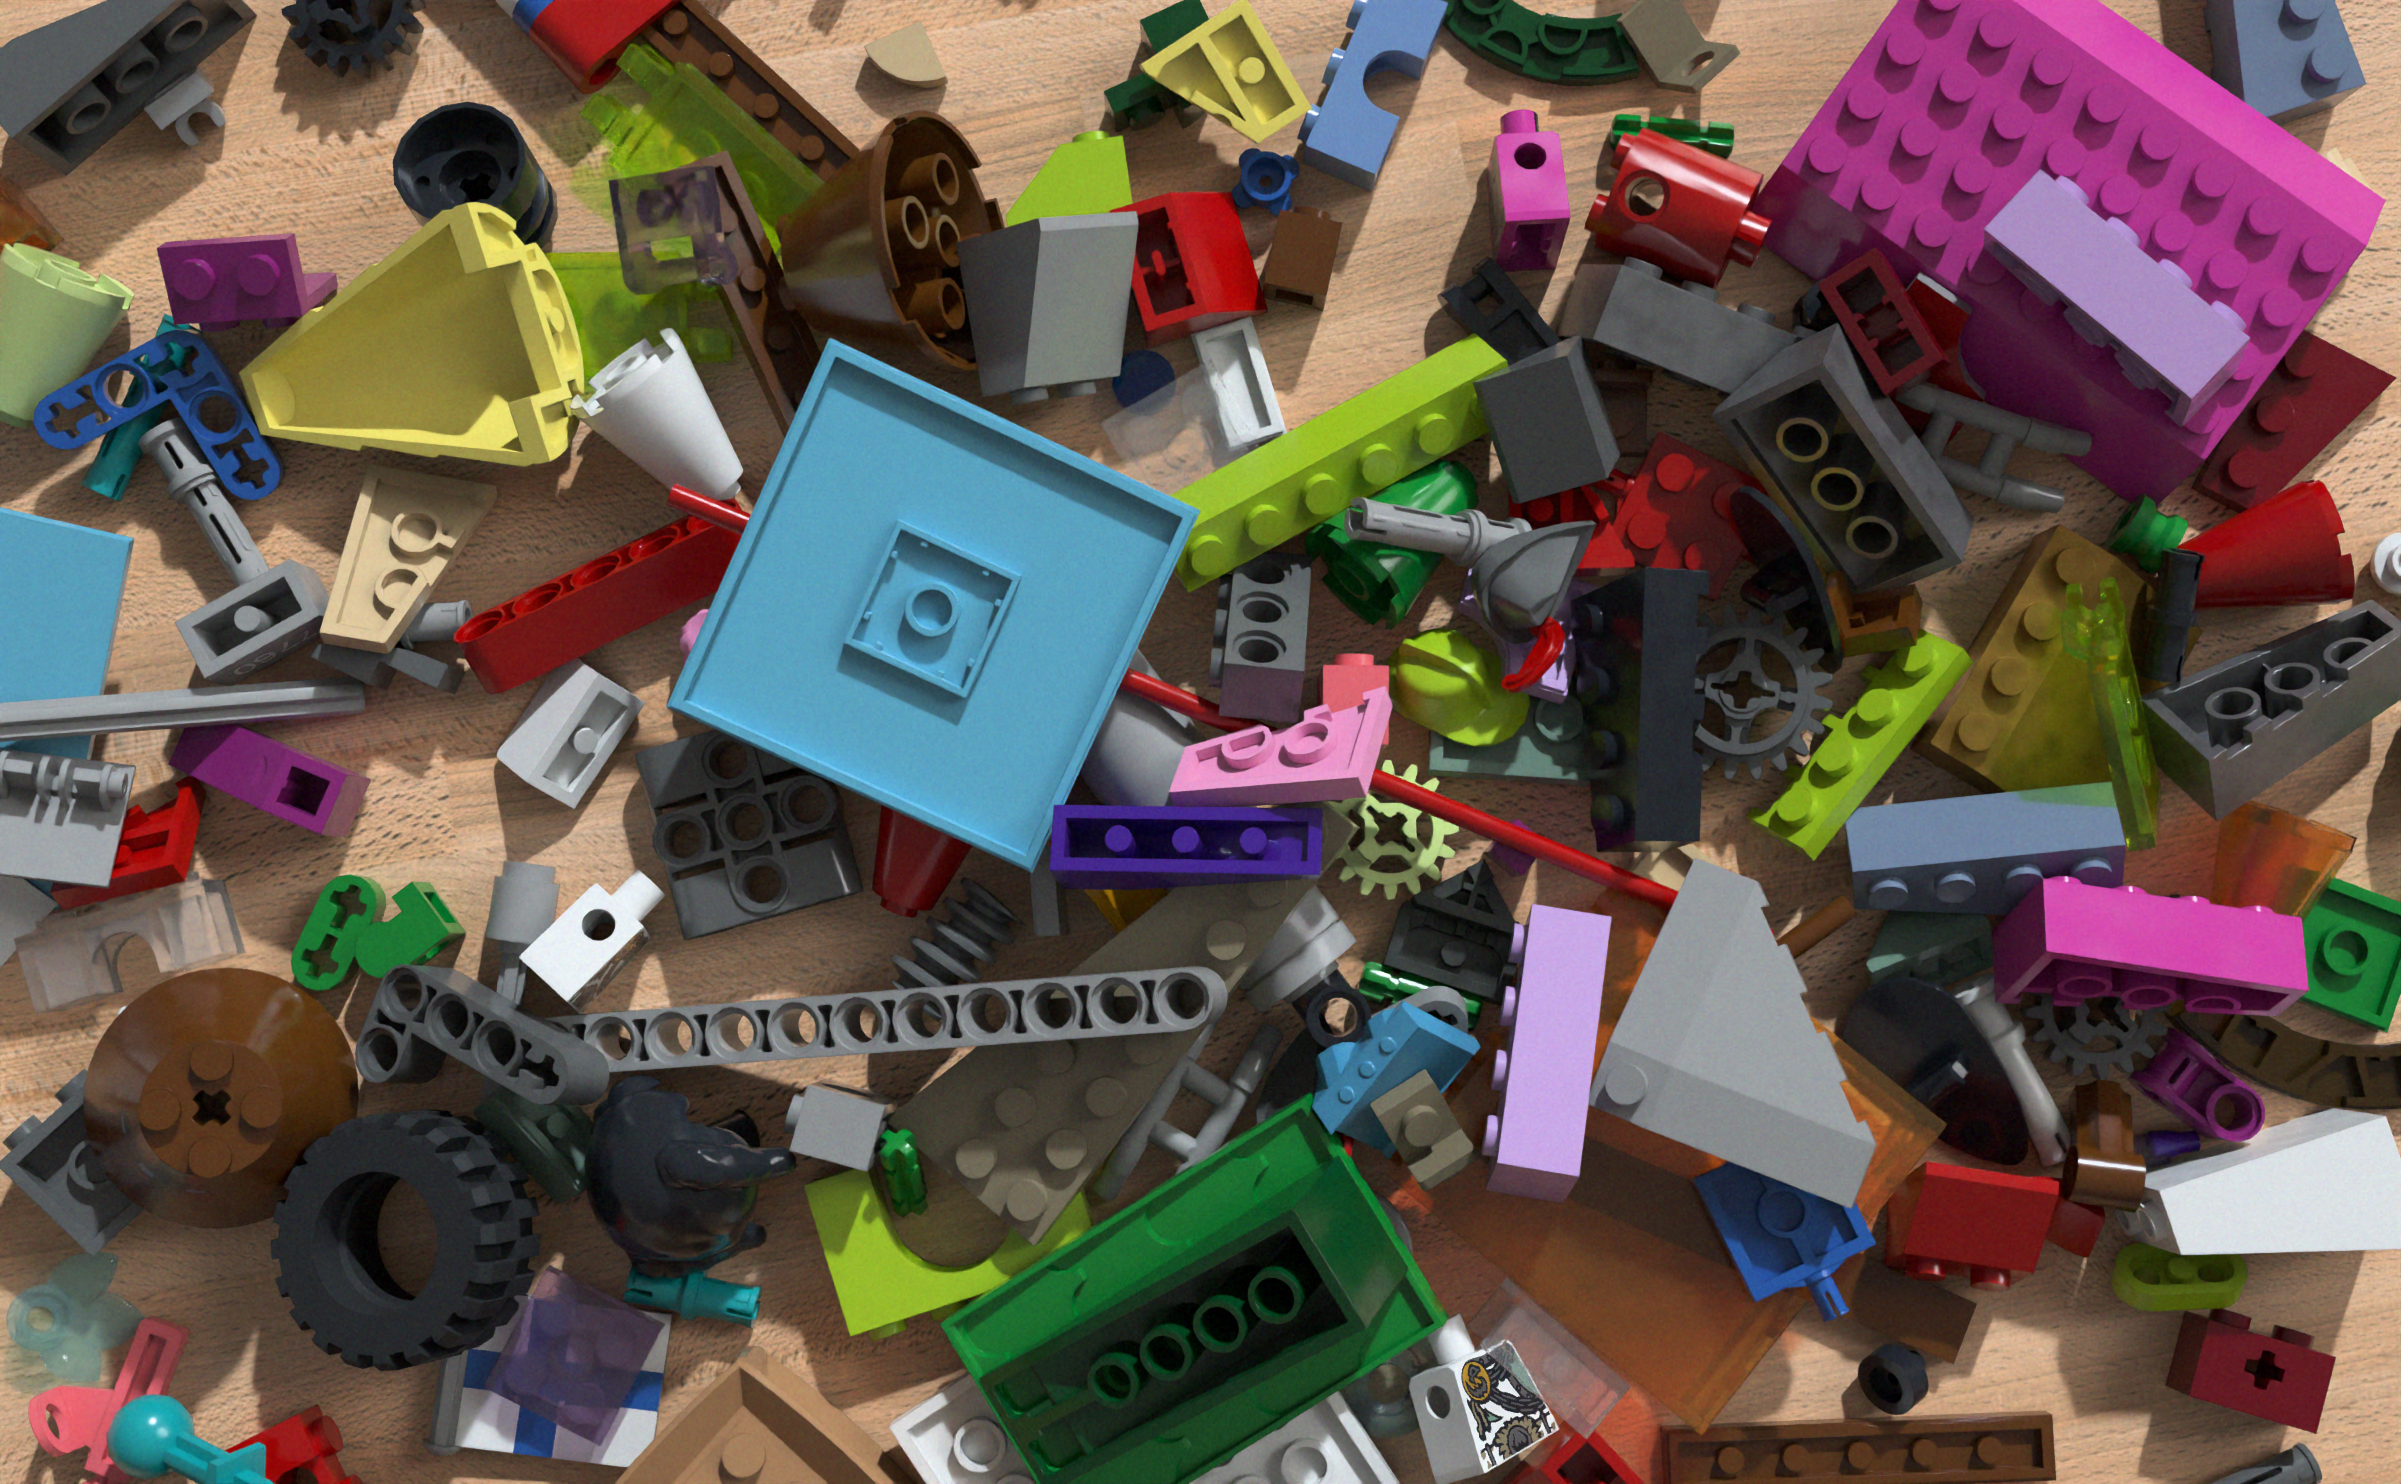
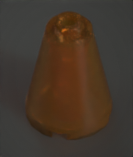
M2249 800L2220 820L2210 904L2235 908L2264 906L2272 909L2274 914L2300 917L2303 923L2352 854L2357 838L2311 819L2308 821L2289 814L2288 811Z

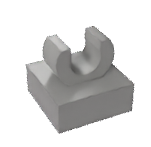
M198 64L147 99L144 110L161 130L176 120L175 126L179 137L190 146L199 143V137L188 124V118L193 113L203 112L208 114L219 128L226 122L222 108L213 100L207 99L208 96L213 94L214 84Z

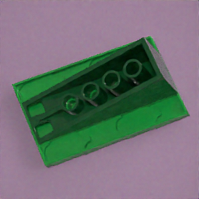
M1311 1092L1225 1143L1221 1148L1156 1186L1144 1196L1046 1254L1029 1267L972 1300L965 1307L948 1316L940 1324L1037 1484H1189L1444 1326L1449 1315L1434 1291L1432 1292L1428 1281L1404 1242L1396 1234L1394 1226L1365 1179L1361 1177V1173L1351 1156L1347 1155L1335 1131L1332 1135L1329 1133L1312 1108L1314 1097Z

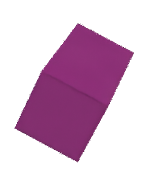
M1517 818L1509 821V823L1532 831ZM1492 841L1483 852L1513 878L1523 876L1537 859L1495 841Z

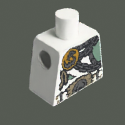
M638 869L612 896L596 883L541 934L519 958L576 1011L582 1014L649 941L651 936L640 921L666 895ZM605 922L615 924V930L610 937L601 941L593 940L594 931L599 925Z
M1460 1313L1449 1316L1444 1326L1427 1336L1438 1364L1411 1377L1409 1390L1437 1484H1449L1484 1474L1559 1430L1553 1415L1511 1341L1503 1337L1474 1347Z

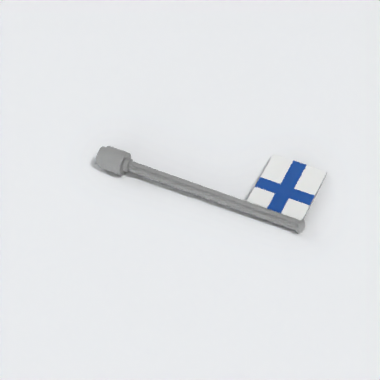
M504 861L502 876H495L486 937L497 939V951L502 952L496 992L523 1007L529 966L519 956L555 922L560 884L554 883L555 867ZM485 1075L483 1077L480 1103L501 1085ZM483 1125L485 1129L483 1135L491 1134V1132ZM527 1293L514 1296V1299L519 1303L518 1311L507 1325L495 1327L496 1330L493 1338L477 1348L463 1351L461 1355L441 1359L429 1438L423 1440V1446L429 1453L436 1456H450L460 1451L462 1447L628 1468L656 1438L674 1312Z

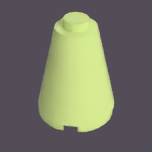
M7 243L4 245L0 255V421L19 428H30L31 423L34 422V412L38 403L47 395L77 380L130 309L135 294L129 288L103 273H100L96 283V279L93 276L79 269L81 263L59 254L22 243H14L13 247Z

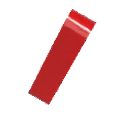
M735 499L720 500L722 503L742 510ZM688 514L474 616L458 628L454 633L453 640L486 693H503L717 592L742 535Z

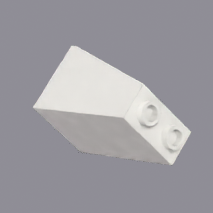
M2327 1108L2260 1130L2251 1139L2242 1142L2227 1141L2146 1168L2144 1192L2138 1209L2134 1213L2114 1210L2122 1229L2127 1235H2133L2135 1241L2179 1255L2401 1249V1157L2386 1116Z

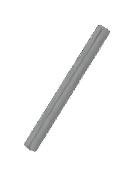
M339 677L0 703V742L360 714L365 708L364 685L362 681L354 677Z

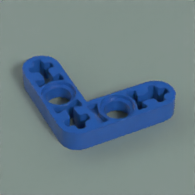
M180 328L165 332L47 395L38 403L34 412V425L38 435L47 444L57 449L70 450L92 442L171 399L218 476L232 494L242 499L257 500L268 496L276 490L284 478L285 465L279 451L269 436L260 435L255 417L249 410L244 395L213 345L203 334L193 329ZM175 340L182 348L194 346L199 354L191 362L195 372L190 376L184 368H180L159 377L168 386V389L161 393L155 374L147 365L140 361V358L148 354L150 365L154 366L174 355L170 344ZM116 371H130L141 380L143 396L135 406L123 407L115 403L110 397L108 381ZM90 385L96 404L104 413L111 417V420L103 423L101 412L97 411L76 423L77 429L80 432L77 437L70 429L58 431L52 422L60 416L56 405L60 402L68 410L93 400L83 391L84 387ZM208 397H223L234 406L236 421L229 431L223 433L214 432L203 424L200 417V408ZM248 429L254 440L247 441L241 444L251 460L255 461L264 458L268 463L270 469L262 474L265 485L259 487L253 479L243 483L239 479L237 471L242 469L244 463L237 450L234 448L224 456L217 445L236 439Z

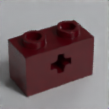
M1874 247L1817 284L1885 396L1896 399L1952 365L1888 259L1877 248Z
M2222 1308L2210 1309L2209 1317L2185 1311L2165 1386L2193 1398L2314 1434L2317 1433L2336 1357L2312 1349L2315 1336L2276 1324L2273 1326L2271 1336L2249 1330L2251 1317ZM2247 1358L2259 1360L2256 1372L2244 1370Z

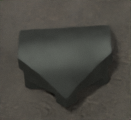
M1485 859L1466 868L1461 873L1413 895L1410 900L1400 906L1382 965L1392 968L1391 971L1400 973L1402 971L1448 986L1455 991L1461 990L1479 996L1483 1001L1502 1006L1505 986L1511 987L1518 965L1517 963L1508 962L1514 923H1520L1519 921L1515 922L1493 881L1494 875Z

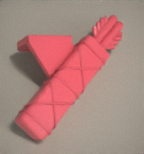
M156 1316L143 1319L135 1330V1337L131 1340L132 1344L120 1376L115 1382V1389L60 1385L34 1396L29 1403V1420L33 1433L42 1448L53 1457H62L83 1446H88L90 1452L87 1455L88 1459L84 1469L96 1473V1475L82 1484H127L133 1481L134 1477L124 1474L110 1459L106 1433L115 1413L132 1399L149 1394L168 1396V1389L181 1355L184 1354V1347L188 1344V1328ZM45 1410L53 1416L57 1424L59 1439L53 1435L47 1424Z

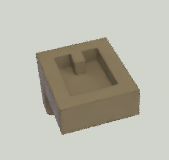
M1426 1069L1369 1103L1423 1191H1428L1441 1182L1454 1178L1462 1169L1479 1158V1154L1460 1127Z

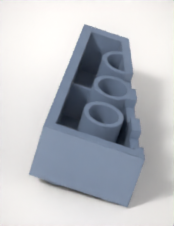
M2206 0L2207 6L2203 9L2206 33L2210 32L2214 60V67L2210 69L2211 79L2278 126L2333 108L2367 84L2335 0Z
M2111 781L1859 807L1855 809L1844 823L1846 852L1855 909L2009 915L2043 878L2068 876L2080 880L2085 885L2111 889L2123 886L2126 844Z

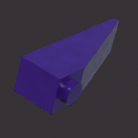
M1054 805L1049 870L1063 889L1139 890L1321 878L1324 812L1323 808Z

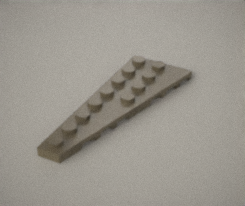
M1327 801L1286 803L1276 807L1323 808L1321 877L1360 828ZM1320 878L1176 887L1066 976L1192 966L1207 967L1216 972L1224 981L1229 998ZM1189 979L1184 981L1178 990V1003L1186 1014L1195 1017L1203 1007L1204 995L1197 983ZM1121 985L1113 995L1112 1004L1114 1011L1120 1018L1130 1021L1137 1011L1138 1002L1133 991L1127 986ZM1056 990L1049 999L1048 1009L1052 1019L1061 1026H1064L1071 1017L1072 1007L1068 997L1063 992ZM1208 1025L1176 1032L977 1046L899 1108L887 1123L898 1132L903 1128L910 1130L915 1136L919 1150L1035 1246L1042 1242Z

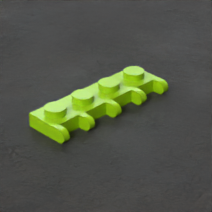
M1919 628L1917 645L1898 649L1882 670L1866 665L1859 674L1861 680L1868 685L1866 690L1842 719L1829 713L1820 723L1825 728V731L1829 733V736L1803 768L1790 762L1787 763V771L1781 773V775L1790 784L1767 813L1753 806L1745 818L1762 832L1814 861L1972 665L1973 661L1964 648Z

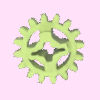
M1384 760L1380 769L1433 792L1436 791L1440 783L1436 778L1427 781L1423 785L1415 782L1418 766L1413 764L1404 771L1402 776L1395 775L1391 760ZM1368 793L1364 798L1342 800L1341 804L1327 801L1346 817H1348L1351 811L1361 822V842L1353 851H1351L1347 843L1335 859L1341 858L1345 864L1338 876L1341 882L1347 881L1354 875L1362 878L1359 893L1361 895L1367 896L1375 884L1382 885L1385 899L1393 900L1397 892V884L1404 883L1411 895L1421 892L1418 876L1424 874L1427 878L1437 881L1442 875L1434 864L1437 857L1441 859L1454 858L1455 851L1443 844L1444 836L1459 832V827L1427 814L1431 834L1426 850L1425 846L1417 839L1416 818L1422 813L1419 810L1402 803H1379ZM1367 809L1374 816L1379 815L1384 820H1388L1394 815L1399 817L1403 824L1397 832L1403 839L1402 843L1410 851L1403 845L1399 846L1393 841H1389L1382 846L1378 844L1373 837L1378 833L1379 828L1373 821L1375 818ZM1379 857H1397L1409 869L1390 874L1377 872L1369 869V867Z

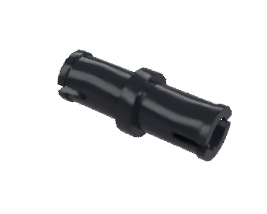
M2163 548L2154 603L2147 604L2145 619L2151 621L2143 666L2140 668L2139 675L2155 681L2176 683V681L2182 682L2183 679L2182 670L2190 628L2198 626L2200 612L2195 610L2194 607L2202 564L2205 562L2206 554L2180 548Z

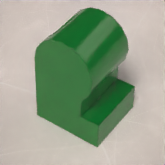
M412 881L392 896L401 912L388 922H375L366 926L358 935L354 945L355 958L359 967L367 974L383 978L386 972L397 965H425L465 935L466 931L430 882Z

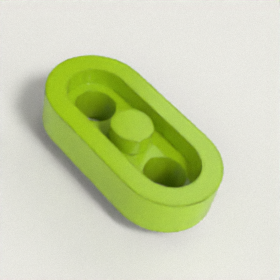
M2136 1243L2124 1247L2118 1253L2110 1281L2115 1294L2123 1302L2139 1310L2221 1309L2229 1307L2239 1300L2248 1277V1269L2245 1261L2239 1254L2179 1255L2144 1243Z

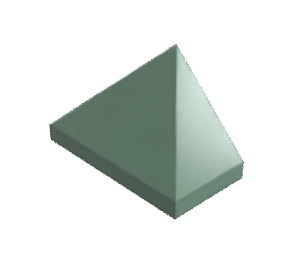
M1889 910L1866 963L1869 987L1886 979L1914 977L1945 987L1992 967L1993 943L1991 925L1987 918L1981 914Z

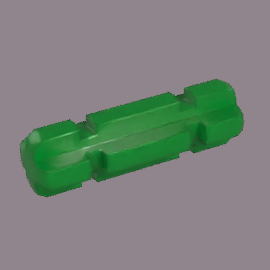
M1618 114L1614 117L1610 128V147L1614 151L1625 132L1637 137L1640 130L1644 127L1724 159L1729 158L1734 147V126L1724 122L1709 121L1708 126L1703 127L1700 126L1699 120L1649 116V121L1643 122L1640 115Z
M1367 962L1362 969L1357 991L1366 1000L1381 1004L1383 999L1391 1001V1006L1423 989L1445 985L1402 971L1396 976L1390 974L1392 968L1375 962ZM1458 990L1457 992L1464 998L1468 1009V1032L1473 1031L1482 1012V998ZM1437 1010L1428 1012V1014L1441 1020L1442 1016ZM1450 1015L1443 1016V1018L1449 1019L1448 1024L1450 1025Z
M905 1128L897 1133L887 1130L879 1138L882 1149L879 1155L881 1163L885 1167L883 1171L889 1194L892 1197L893 1210L901 1217H905L911 1212L920 1216L928 1208L926 1200L928 1192L926 1183L923 1180L924 1174L919 1153L916 1149L915 1136L910 1130Z

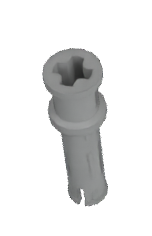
M178 417L168 420L146 432L139 439L138 445L144 454L153 455L169 482L166 491L170 498L176 500L178 504L187 505L236 588L270 570L247 528L241 522L220 487L223 483L208 461L183 418Z
M1356 497L1350 502L1353 508L1362 509L1363 512L1347 508L1344 518V529L1350 539L1381 542L1394 546L1443 553L1456 566L1469 568L1475 566V563L1489 548L1511 536L1532 530L1530 524L1521 518L1509 517L1503 522L1486 519V516L1481 511L1465 509L1454 515L1441 514L1401 505L1381 503L1363 497Z

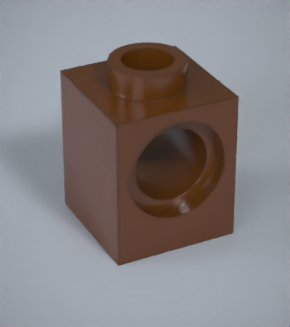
M1297 206L1294 208V212L1280 209L1264 281V298L1324 311L1342 222L1330 220L1331 215L1328 212L1315 207Z

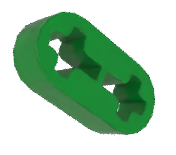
M349 874L338 876L326 885L293 950L291 958L292 972L299 983L306 988L322 991L339 989L351 981L359 968L355 958L354 947L357 937L366 926L375 922H381L385 913L386 897L380 884L369 877ZM360 888L359 900L367 905L364 914H351L344 927L341 928V923L347 913V907L339 902L343 893H355ZM337 937L338 940L331 952L330 958L339 963L336 972H323L318 977L319 965L311 960L314 951H327L334 938Z

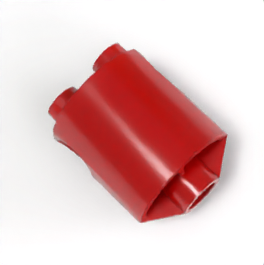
M1645 127L1640 130L1637 137L1625 132L1616 147L1610 163V169L1618 175L1609 197L1600 193L1597 195L1585 223L1584 230L1595 234L1594 248L1626 260V257H1632L1653 264L1663 270L1661 275L1677 282L1683 283V280H1688L1714 290L1717 289L1730 261L1752 269L1772 224L1771 219L1752 212L1764 174ZM1646 185H1661L1664 198L1660 208L1651 215H1638L1634 202L1639 190Z

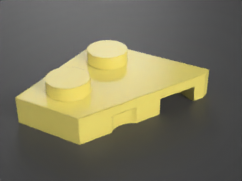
M1238 0L1139 65L1145 75L1255 144L1262 142L1312 109L1248 0Z

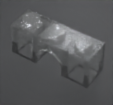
M198 871L187 872L185 882L160 888L161 892L139 898L138 894L134 893L97 902L99 911L77 918L76 912L73 910L56 913L36 920L37 931L14 938L35 1013L65 1011L124 992L118 974V956L124 944L136 935H140L151 945L160 973L187 972L246 953L225 880L200 879Z

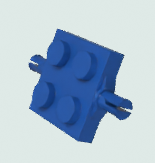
M1727 1160L1723 1164L1691 1179L1753 1302L1762 1300L1784 1288L1807 1286L1822 1316L1823 1322L1831 1321L1837 1318L1836 1315L1842 1316L1850 1311L1830 1274L1835 1272L1847 1258L1876 1245L1856 1202L1854 1207L1850 1209Z

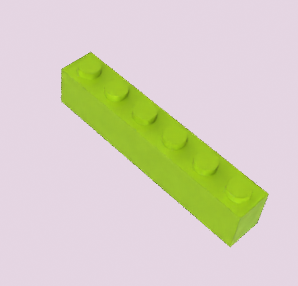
M1473 333L1169 495L1200 510L1172 572L1187 592L1190 593L1350 507V502L1354 498H1367L1488 433L1489 430L1472 382L1507 367V360L1478 335Z

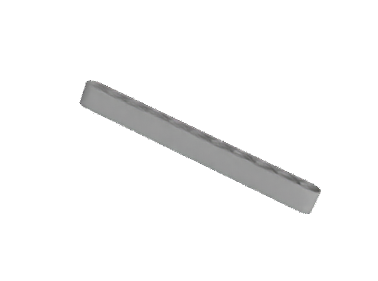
M1192 966L550 1017L545 1018V1020L597 1048L604 1055L609 1066V1072L1186 1031L1212 1024L1220 1018L1227 1006L1228 993L1224 981L1216 972L1207 967ZM1187 979L1197 983L1204 995L1203 1007L1195 1017L1186 1014L1179 1006L1177 999L1178 990ZM1121 985L1130 988L1136 995L1138 1002L1137 1011L1130 1021L1120 1018L1113 1008V995ZM1056 990L1063 992L1068 997L1072 1007L1071 1017L1064 1026H1061L1052 1019L1048 1009L1049 999ZM992 995L1001 999L1007 1012L1006 1021L1000 1030L991 1027L985 1016V1005ZM929 1000L939 1007L942 1014V1025L935 1035L926 1029L922 1020L923 1008ZM866 1006L874 1010L879 1021L878 1031L872 1039L865 1035L860 1025V1016ZM804 1011L810 1013L816 1026L815 1036L810 1043L804 1040L798 1027L799 1019ZM743 1016L748 1018L754 1031L753 1040L749 1047L742 1043L738 1035V1024ZM682 1021L686 1022L692 1034V1041L688 1051L683 1049L678 1039V1028ZM622 1026L627 1029L631 1038V1047L627 1055L621 1050L618 1042Z

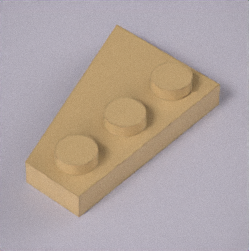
M368 464L319 632L323 643L389 654L498 499L496 486Z

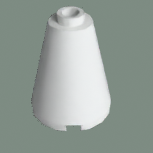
M665 328L659 331L665 340L664 343L653 348L645 338L598 372L589 381V384L596 393L586 403L578 394L573 398L570 409L582 422L671 490L676 483L717 501L731 499L740 490L741 486L737 479L741 476L743 468L681 339L673 329Z

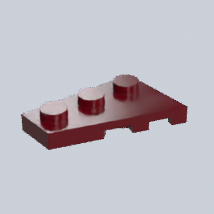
M2303 330L2206 458L2191 489L2237 513H2241L2276 495L2370 405L2396 377Z

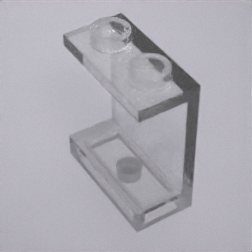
M1508 1276L1466 1324L1472 1332L1483 1340L1480 1343L1482 1349L1585 1439L1592 1434L1630 1388L1627 1382L1603 1358Z

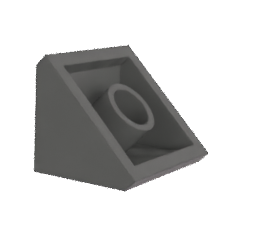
M1581 335L1568 338L1472 382L1513 503L1527 502L1608 478L1621 454Z

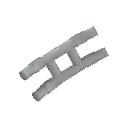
M1927 381L1920 383L1894 399L1911 408L1931 414L1920 442L1949 484L1992 498L1995 502L2013 508L2057 513L2063 507L2065 500L2062 489L2035 484L2031 480L2003 473L2017 441L2021 442V445L2053 454L2064 453L2079 457L2085 456L2092 444V438L2088 432L2062 427L2058 423L2044 421L2032 416L2028 418L1939 388V385ZM1956 421L1993 433L1978 467L1942 455Z
M1220 1018L1209 1024L1122 1136L1095 1182L1094 1191L1106 1200H1115L1149 1142L1182 1161L1175 1175L1219 1149L1271 1061L1283 1038L1282 1032L1270 1024L1262 1023L1227 1083L1195 1064ZM1181 1086L1215 1105L1196 1139L1162 1120Z

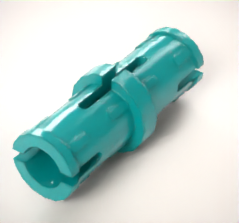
M632 1266L626 1282V1288L631 1289L626 1290L624 1301L630 1304L637 1303L680 1312V1318L683 1320L694 1322L696 1317L700 1316L753 1328L761 1302L757 1301V1299H760L762 1296V1287L707 1277L706 1270L696 1271L678 1279L666 1277L650 1279L641 1275Z

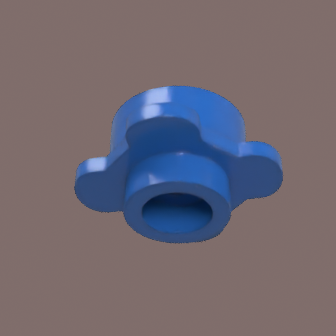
M1257 148L1245 150L1239 157V166L1242 169L1240 182L1232 189L1235 205L1240 209H1248L1251 206L1268 209L1271 215L1279 217L1280 209L1290 211L1292 199L1289 192L1292 181L1299 176L1300 167L1298 162L1289 155L1281 157L1274 152H1261ZM1268 177L1272 183L1269 187H1262L1259 183L1260 179Z

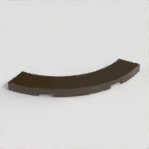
M2169 894L2163 897L2179 898L2180 894ZM2178 999L2170 1003V1009L2162 1011L2180 1032L2204 1047L2220 1065L2257 1086L2286 1097L2317 1105L2358 1110L2401 1108V1041L2381 1044L2337 1043L2304 1035L2269 1016L2187 1012L2184 1000Z

